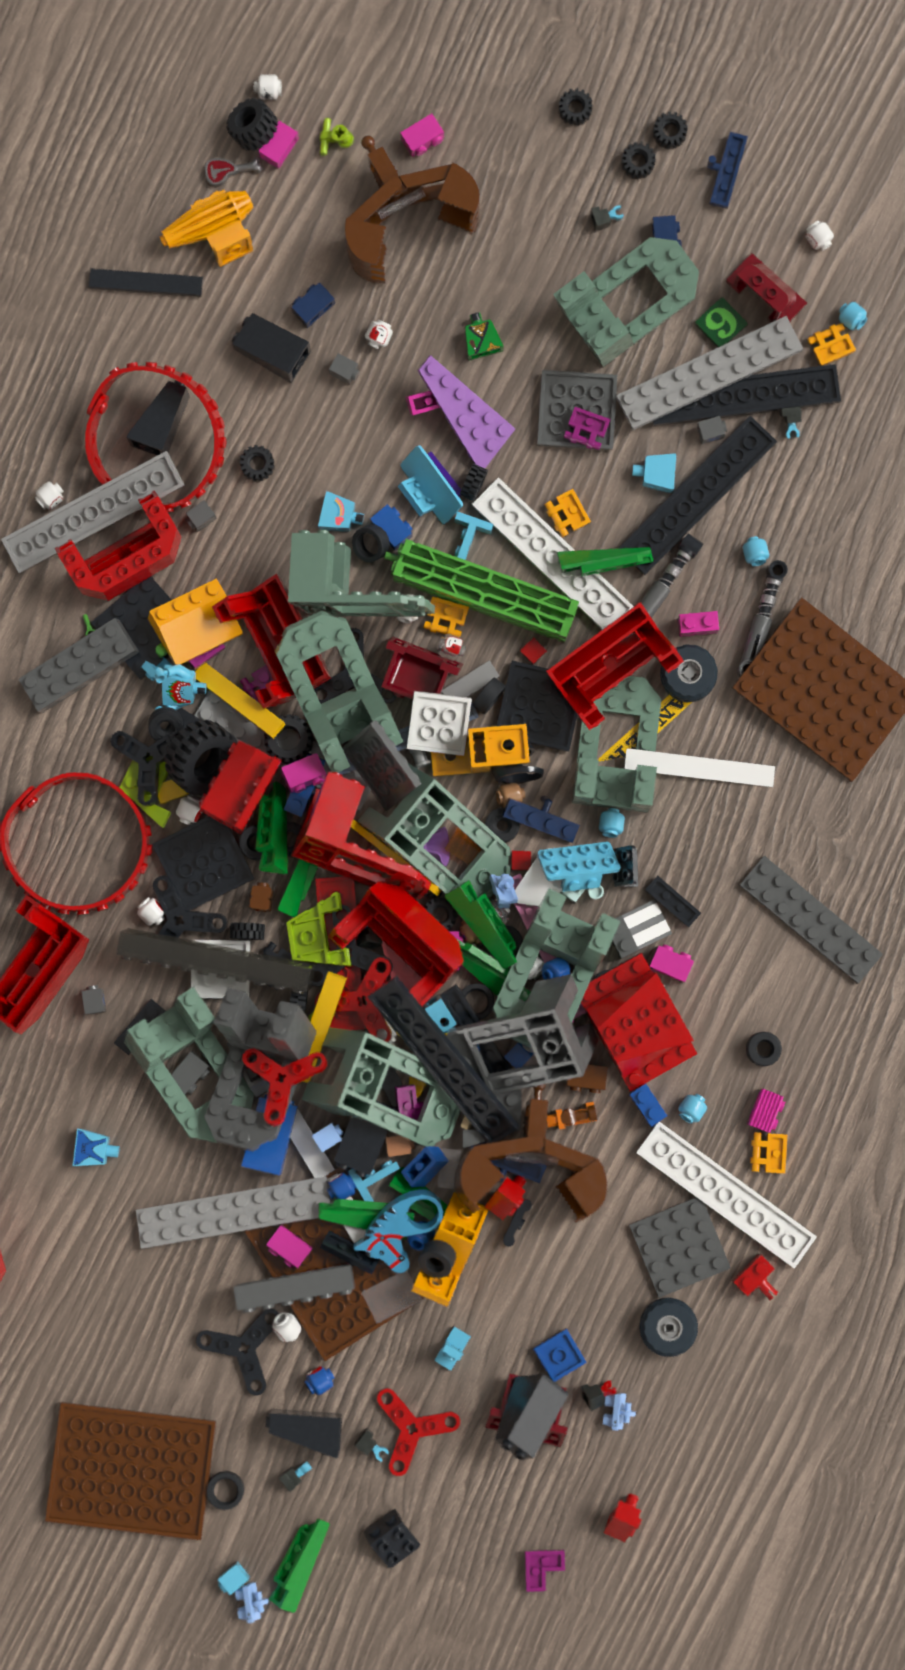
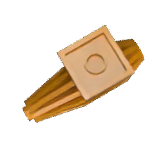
M216 191L205 199L195 201L191 205V209L161 231L162 235L159 238L163 246H168L169 249L208 240L215 253L219 267H222L253 251L250 233L247 229H244L241 223L254 208L252 201L246 191Z

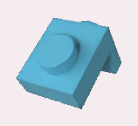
M163 658L157 666L145 661L141 667L147 672L145 675L150 680L155 681L156 668L164 670L165 665H173L166 658Z

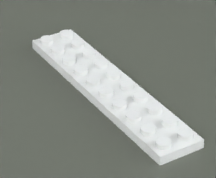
M497 478L472 504L489 523H492L513 546L569 599L579 601L578 608L601 630L634 607L599 573L583 577L580 570L561 573L557 553L559 551L575 550L501 479Z
M661 1122L655 1125L636 1152L793 1268L797 1266L817 1237Z

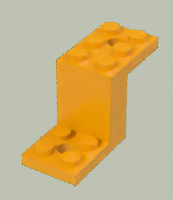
M526 724L468 729L464 756L456 755L453 761H448L445 758L446 753L431 752L433 777L490 772L492 766L530 763ZM511 740L514 743V748L509 751L503 748L504 741Z
M453 1193L433 1239L442 1240L451 1245L455 1250L456 1260L451 1273L443 1278H433L426 1275L420 1269L412 1292L448 1307L487 1215L488 1209L484 1205L476 1203L480 1209L472 1213L459 1200L457 1194Z

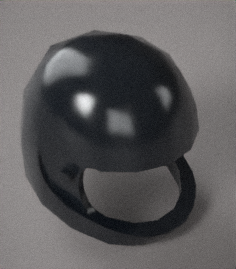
M506 740L503 743V748L508 751L512 750L514 743L511 740ZM528 741L530 757L535 752L532 744ZM523 764L491 767L496 782L505 784L531 782L542 778L544 775V769L535 766H523Z

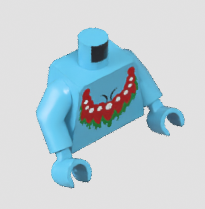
M181 664L165 665L164 670L162 668H156L155 670L156 675L154 678L156 682L162 683V698L165 707L177 710L192 704L196 694H206L207 684L196 682V672L187 669Z

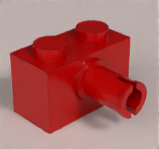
M517 1175L512 1181L507 1177L484 1207L502 1220L507 1215L511 1217L525 1200L522 1198L526 1192L522 1188L526 1184L525 1178Z
M758 1254L732 1280L746 1296L757 1288L769 1301L774 1298L769 1293V1290L775 1296L778 1294V1291L767 1281V1277L775 1268L761 1254Z
M627 1494L625 1503L622 1501L618 1502L608 1517L604 1534L624 1543L628 1537H633L635 1530H638L642 1520L639 1518L641 1510L635 1508L639 1500L636 1495Z

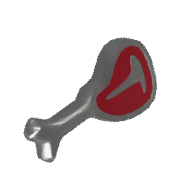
M257 157L252 162L235 165L231 161L221 158L210 159L205 165L207 181L214 187L223 185L229 177L235 176L239 172L255 171L260 173L262 171V166L259 165Z

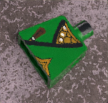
M480 312L471 314L470 320L472 324L465 326L468 360L503 352V343L492 321H483Z

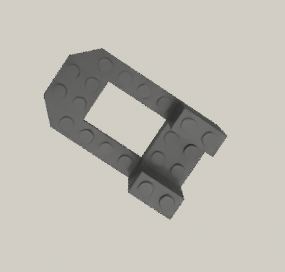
M572 974L537 981L520 1014L450 1028L446 1035L493 1094L583 1076L599 1040L592 1023L573 1027L567 1015L578 992ZM526 1034L538 1064L489 1074L476 1044Z
M227 987L214 1024L232 1047L204 1117L216 1142L253 1152L260 1148V1145L277 1139L282 1124L276 1127L270 1126L264 1118V1113L232 1105L246 1068L242 1060L244 1052L251 1048L257 1049L271 1059L283 1061L281 1067H284L308 1056L317 1031L299 1005L280 1001L276 1014L258 1010L246 992ZM281 1075L279 1081L283 1083L285 1077ZM297 1084L291 1086L286 1113ZM272 1112L270 1120L278 1119L279 1112Z

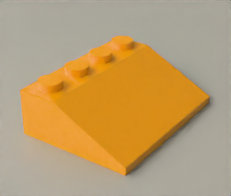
M217 578L149 611L148 620L174 665L190 661L243 634L237 620L220 624L215 616L212 606L226 597Z

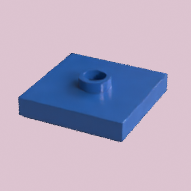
M567 1328L533 1348L551 1380L554 1382L587 1363Z

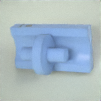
M502 874L501 876L490 875L489 879L492 884L493 894L497 898L498 908H509L511 903H517L518 898L513 887L514 879L509 874Z
M625 1393L605 1397V1406L614 1407L613 1414H604L603 1424L612 1427V1430L623 1429V1421L624 1423H629L630 1416H636V1412L631 1411V1403H625Z
M256 1582L249 1583L235 1591L236 1599L244 1600L245 1607L238 1608V1618L247 1620V1623H253L254 1620L260 1619V1612H264L263 1605L269 1602L268 1598H262L261 1591L257 1592Z

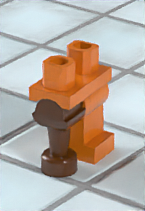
M594 1102L586 1103L585 1109H565L563 1112L562 1109H557L556 1114L547 1115L548 1127L559 1126V1129H564L565 1125L572 1126L597 1121Z

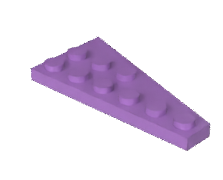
M429 355L417 370L419 375L433 394L436 403L442 409L445 418L459 441L462 442L470 459H472L474 464L486 468L514 432L515 428Z

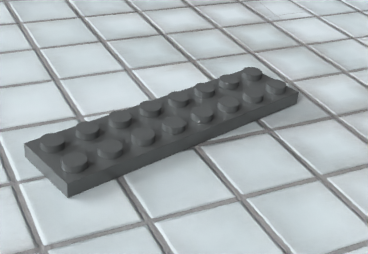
M766 856L761 858L739 885L857 984L861 982L883 955Z

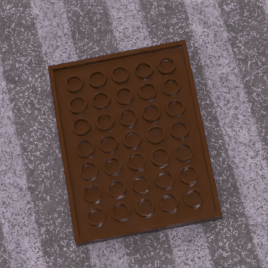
M802 597L732 687L743 698L851 782L854 781L905 713V678Z
M339 1167L326 1175V1177L329 1179L336 1173L348 1174L343 1168ZM355 1188V1194L351 1196L352 1199L364 1201ZM319 1218L283 1224L285 1228L312 1247V1250L298 1268L296 1266L291 1268L283 1262L285 1258L281 1255L275 1256L268 1251L269 1246H267V1243L280 1225L245 1231L273 1278L350 1264L320 1248L329 1230L353 1242L342 1224ZM382 1259L379 1260L372 1275L352 1265L356 1287L352 1289L350 1294L340 1295L339 1292L332 1293V1297L320 1299V1296H314L312 1301L301 1302L300 1299L294 1300V1303L290 1306L324 1361L332 1358L424 1299L423 1296L412 1292L415 1282L407 1270L403 1273H396Z
M61 1402L45 1521L201 1540L216 1420Z

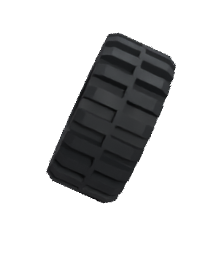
M211 720L195 721V724L190 723L186 725L185 729H180L178 731L179 734L171 739L172 743L167 747L168 754L165 755V769L168 772V776L180 788L192 796L202 797L204 793H209L210 788L208 786L213 777L217 778L220 774L218 769L222 761H227L230 757L228 754L233 742L238 743L232 734L220 724ZM211 749L207 760L199 767L194 768L198 758L205 751Z

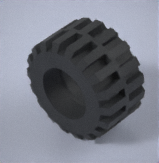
M259 98L246 99L244 102H240L237 107L233 108V112L229 114V119L226 122V129L229 135L241 148L247 151H255L257 148L260 149L263 145H267L269 140L274 137L273 134L276 133V127L278 126L276 115Z
M291 714L278 716L286 725L274 739L264 732V744L271 757H275L281 760L282 764L287 765V763H294L307 756L309 751L312 750L313 737L309 726L303 719L296 715L291 716ZM286 729H293L300 736L298 746L292 750H283L277 743L279 734Z

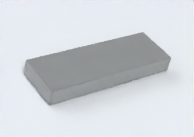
M489 660L443 689L442 693L444 695L469 697L485 687L492 678L498 679L500 676Z

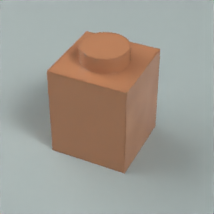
M399 1135L386 1137L388 1157L412 1154L411 1149H415L414 1142Z

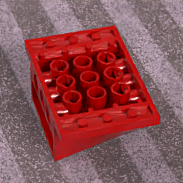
M239 740L237 744L233 742L228 751L230 757L227 761H222L218 769L220 774L217 778L213 777L208 786L210 791L208 794L204 793L199 805L202 813L241 835L275 776L281 760L273 758Z
M642 953L637 954L589 982L581 1005L630 1092L697 1055L691 1043L694 1040L659 976L650 969Z

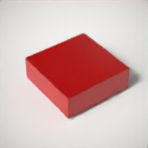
M532 638L520 652L534 665L547 650L535 638Z
M512 850L511 870L528 871L531 867V851Z

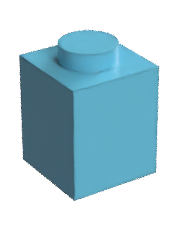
M237 1561L219 1576L218 1585L224 1593L228 1592L231 1595L246 1583L250 1576Z

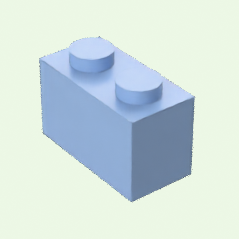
M331 1123L312 1135L321 1152H324L342 1141L344 1132L339 1124L335 1126L334 1123Z

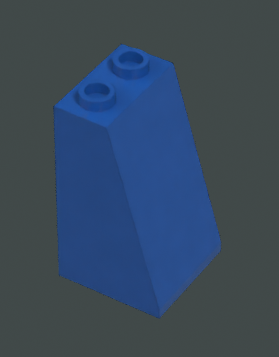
M265 1094L264 1098L259 1097L256 1111L264 1113L268 1095ZM295 1101L290 1102L277 1139L260 1145V1148L253 1152L245 1150L241 1166L276 1175L282 1174L298 1106L294 1105Z

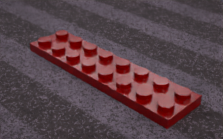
M347 877L316 879L317 903L326 900L334 892L340 893L342 905L348 906L351 911L356 907L354 880ZM344 909L337 911V918L343 920L347 916V911ZM332 913L324 914L329 951H334L337 949V946L328 937L334 929ZM351 948L349 949L350 957L352 956L351 951H353ZM354 965L346 966L337 973L347 978L342 992L358 990L362 982L361 968ZM359 997L358 1000L360 1001V1006H362L363 998ZM335 1011L330 1027L353 1031L365 1030V1025L357 1011Z

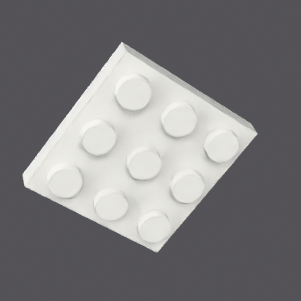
M414 691L406 748L464 756L472 699Z
M192 940L191 988L194 987L201 998L223 999L227 987L244 991L249 996L250 941Z

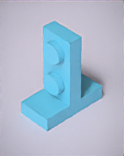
M457 512L455 523L467 526L468 529H463L461 539L464 540L461 546H457L454 556L466 560L476 530L491 535L493 524Z
M391 1160L381 1165L382 1170L377 1173L375 1170H372L371 1175L366 1174V1179L362 1180L360 1175L355 1174V1169L348 1171L364 1201H374L367 1187L400 1169L397 1161L394 1163Z
M454 1326L434 1361L452 1370L456 1361H459L462 1357L463 1349L471 1336Z

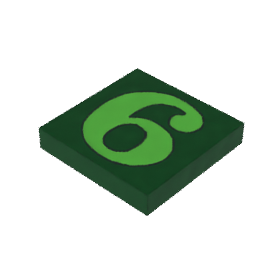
M723 297L694 323L717 348L729 343L748 325Z

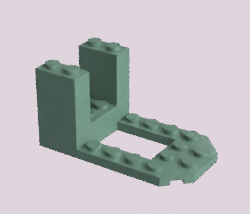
M650 237L593 281L583 271L553 295L559 308L601 365L605 367L695 299L699 270L677 241ZM647 265L667 292V295L624 326L618 317L615 318L602 298Z
M299 530L298 533H292L288 602L311 616L320 611L326 612L331 616L422 617L425 616V612L427 614L435 613V606L429 600L424 599V596L415 595L411 597L400 595L399 592H388V595H381V592H370V595H363L362 592H351V595H349L351 548L343 542H334L335 537L326 530H317V533Z
M320 611L285 628L282 634L283 638L280 645H277L275 653L331 772L338 773L350 767L340 744L353 739L375 720L383 726L385 733L395 745L403 742L393 717L372 679L346 618L334 617ZM337 646L355 688L320 704L302 662Z
M626 677L616 687L611 688L601 698L595 700L594 704L601 714L602 712L640 716L636 750L655 752L661 698L645 678ZM582 721L572 803L648 813L653 806L657 767L637 765L635 770L598 766L597 752L601 723L589 730Z
M408 763L411 770L419 777L421 785L410 792L388 818L369 806L358 819V822L386 846L408 860L445 894L469 880L478 897L485 893L488 899H490L493 895L492 884L489 879L490 875L501 876L502 874H510V866L508 865L510 847L434 778ZM447 818L482 849L459 878L453 875L423 848Z
M549 888L535 912L515 957L517 963L511 966L492 1008L495 1017L501 1018L522 1012L526 1002L519 999V996L539 951L542 950L552 956L562 958L575 966L572 977L578 992L567 1014L572 1024L592 975L606 956L620 921L602 913L593 926L562 912L561 908L567 896ZM526 1034L509 1037L532 1048Z
M192 987L177 997L174 1007L148 1024L144 1019L128 1029L124 1043L188 1137L218 1143L214 1139L204 1117L211 1100L195 1110L163 1064V1062L194 1042L218 1078L225 1065L228 1055L211 1031L215 1017L195 988ZM242 1077L232 1105L251 1109L254 1093Z
M329 1028L323 1046L344 1055L333 1085L308 1081L302 1100L332 1114L364 1119L423 1147L436 1145L435 1143L451 1137L460 1109L416 1056L366 1032ZM388 1067H392L430 1085L417 1121L376 1102Z

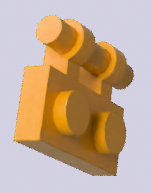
M843 323L833 324L829 326V329L815 332L813 336L807 338L810 345L816 342L819 345L813 349V352L820 366H825L856 351L849 334L841 336L839 333L845 330ZM833 336L834 340L825 343V338Z
M574 489L557 496L558 505L554 506L551 501L544 504L548 510V516L553 519L554 527L561 534L562 538L569 534L566 527L571 526L573 531H576L591 523ZM563 511L567 519L562 521L558 512Z
M432 596L431 603L435 606V613L427 614V616L434 617L433 623L425 621L423 628L429 629L432 633L439 632L446 634L447 637L454 636L460 638L462 631L456 630L455 627L456 624L464 626L469 607ZM440 619L450 622V626L439 625Z
M754 1132V1139L751 1140L753 1156L750 1157L752 1171L759 1172L760 1164H765V1172L785 1174L787 1135L767 1133V1141H761L762 1133ZM761 1146L766 1147V1158H760Z

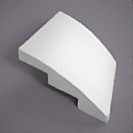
M537 857L515 889L518 898L517 903L526 904L527 906H539L549 888L558 893L561 892L562 879L547 880Z

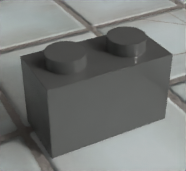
M191 1051L171 1075L185 1096L187 1094L191 1095L198 1087L195 1085L198 1080H204L210 1073L208 1070L210 1065L195 1052Z

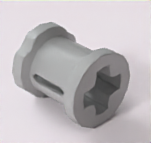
M409 750L413 756L415 768L419 769L431 764L425 751Z

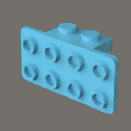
M416 446L401 463V468L409 479L401 482L398 487L419 516L433 510L441 523L445 524L460 510L463 503L422 446Z
M609 842L539 850L537 853L546 879L549 881L562 879L561 888L563 892L600 887L602 874L620 871L619 862Z

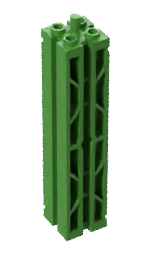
M408 539L405 540L404 544H400L398 555L386 552L384 559L394 562L391 568L394 582L402 583L405 586L447 601L468 606L471 610L565 643L578 609L579 601L569 599L566 596L428 546L414 543Z

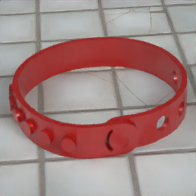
M137 362L126 364L127 368L120 369L117 367L110 371V375L100 384L87 409V414L90 417L85 431V450L93 473L102 485L112 480L104 469L97 450V428L102 414H104L108 407L109 396L106 393L111 385L118 378L131 371L143 370L160 373L181 382L193 391L203 403L213 428V458L202 482L185 498L177 502L163 503L167 512H173V508L180 506L182 509L191 505V500L201 498L206 493L205 489L208 485H212L215 482L219 467L221 468L224 463L223 454L224 448H226L225 425L223 418L219 414L217 403L209 396L208 390L202 384L195 382L192 379L193 377L185 372L175 371V367L164 365V367L157 366L156 362H146L145 365L139 366Z
M71 772L50 778L37 788L33 785L30 786L13 803L3 821H0V852H2L4 857L2 862L5 869L10 870L13 875L11 879L17 886L21 885L23 887L25 895L32 899H37L41 902V905L49 910L51 907L58 909V913L69 915V912H77V915H87L89 911L97 910V912L104 911L114 902L118 904L125 899L124 895L128 891H133L139 883L137 882L141 874L144 875L148 868L146 863L148 856L152 854V845H150L149 838L152 836L150 825L146 824L137 805L117 785L98 775ZM71 780H91L113 788L134 810L142 832L140 859L131 877L110 897L88 905L68 906L57 904L37 894L18 872L9 847L11 824L20 810L24 812L35 806L38 798L53 786Z

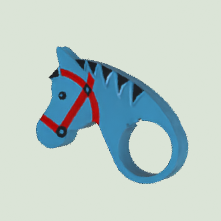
M423 1189L410 1191L398 1196L377 1214L368 1226L364 1238L354 1244V1250H364L369 1258L382 1259L396 1273L405 1272L409 1268V1259L407 1253L403 1251L401 1238L431 1232L439 1226L443 1217L439 1198L433 1192ZM419 1199L431 1200L438 1207L435 1217L427 1223H416L406 1214L411 1204Z

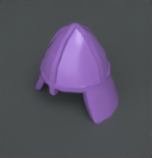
M446 827L437 829L423 846L443 866H447L450 859V840Z

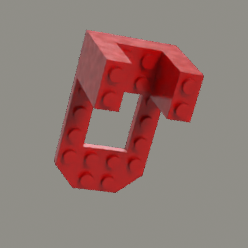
M328 772L323 780L321 789H316L312 795L291 856L370 887L378 881L403 887L414 899L420 900L428 892L431 882L419 871L414 870L411 865L399 864L391 857H381L373 850H364L355 843L345 842L365 786L361 785L357 780L343 778L337 772ZM339 854L387 873L389 876L387 879L383 878L377 872H368L362 866L350 865L344 859L336 857Z

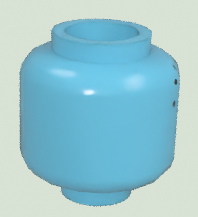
M856 302L845 303L839 310V321L849 330H859L867 321L866 310Z
M756 536L751 537L742 547L746 562L752 566L763 565L769 558L767 543L764 539H759Z
M609 808L608 811L602 812L599 830L603 836L616 838L624 829V815L615 808Z
M699 1094L687 1095L679 1105V1116L691 1124L699 1122L707 1111V1106L704 1103L705 1099Z

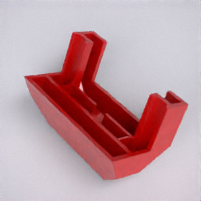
M155 490L148 496L138 499L150 522L84 560L72 539L54 548L82 595L109 601L175 563L182 537Z
M277 573L253 590L226 596L212 606L220 624L244 619L247 629L250 631L255 645L259 649L264 663L272 675L274 681L265 685L266 688L255 691L258 702L263 709L285 704L296 698L275 650L277 645H280L285 628L303 620L298 608L288 602L289 591ZM321 654L302 662L313 689L331 679Z
M639 602L546 672L583 723L591 730L605 720L594 704L595 700L601 698L603 694L616 687L619 682L631 676L634 671L646 665L654 657L668 673L676 669L684 660L673 644L659 630L642 603Z
M380 881L369 888L361 902L334 927L328 936L343 950L368 926L422 977L410 990L422 1007L442 988L464 962L459 941L403 887Z
M27 895L15 911L37 926V928L0 978V1020L18 1034H22L38 1021L82 960L90 940Z

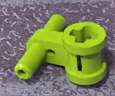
M329 118L323 120V129L320 132V155L322 156L327 155L328 143L337 142L340 147L348 148L354 141L352 133L344 125H337L330 131L331 120Z

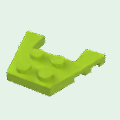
M149 756L146 758V761L153 760V757ZM132 760L119 788L159 826L164 828L171 812L155 804L147 807L138 802L139 764ZM165 761L159 765L158 793L168 775L165 769ZM150 791L144 795L145 802L150 800L152 796Z
M334 892L326 900L318 902L310 910H306L286 922L292 960L351 966L348 948L329 951L324 914L342 910L340 893Z

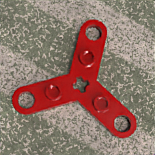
M377 958L371 964L357 991L342 992L336 1011H357L371 1035L378 1038L377 1032L380 1029H384L387 1032V1037L383 1041L388 1043L392 1038V1031L383 1015L368 998L371 992L385 983L392 968L388 959ZM379 962L386 964V970L383 973L377 971L376 966ZM320 993L315 998V1005L318 1002ZM365 996L367 1005L363 1004L362 1006H360V1001L358 999L359 997L363 998Z
M254 1048L245 1051L242 1057L243 1063L247 1068L270 1083L264 1118L270 1126L274 1127L280 1126L284 1122L291 1086L309 1079L317 1073H322L328 1064L325 1056L319 1052L312 1053L284 1067H281ZM257 1055L255 1062H248L249 1056ZM318 1058L322 1060L320 1066L313 1067L314 1060ZM281 1075L285 1077L283 1083L279 1081ZM272 1112H279L278 1119L270 1120Z
M384 1388L378 1393L377 1401L401 1430L389 1463V1470L395 1476H402L408 1471L420 1437L453 1432L460 1426V1417L453 1411L415 1417L394 1390ZM384 1393L392 1395L393 1400L391 1403L386 1404L382 1401L381 1397ZM448 1416H453L456 1419V1424L452 1427H448L445 1424V1419ZM412 1423L416 1424L415 1428H417L418 1430L417 1432L413 1431V1433L410 1434L409 1429L406 1427L407 1425L411 1426ZM400 1460L404 1463L405 1466L402 1471H396L393 1468L395 1461Z

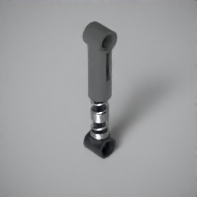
M689 533L679 545L677 557L673 558L672 564L670 563L663 572V577L659 578V581H654L641 601L651 618L671 592L669 587L673 584L674 579L679 577L681 570L683 571V566L688 564L687 562L690 559H694L704 543Z
M781 560L773 561L766 570L767 586L763 590L764 594L761 596V605L758 606L760 609L759 613L753 616L742 657L737 668L738 677L743 674V667L749 666L766 643L772 623L769 616L772 615L770 614L771 609L775 606L776 592L779 591L777 589L788 572L787 565ZM773 567L780 568L781 575H775L772 571ZM756 644L752 660H750L753 646Z

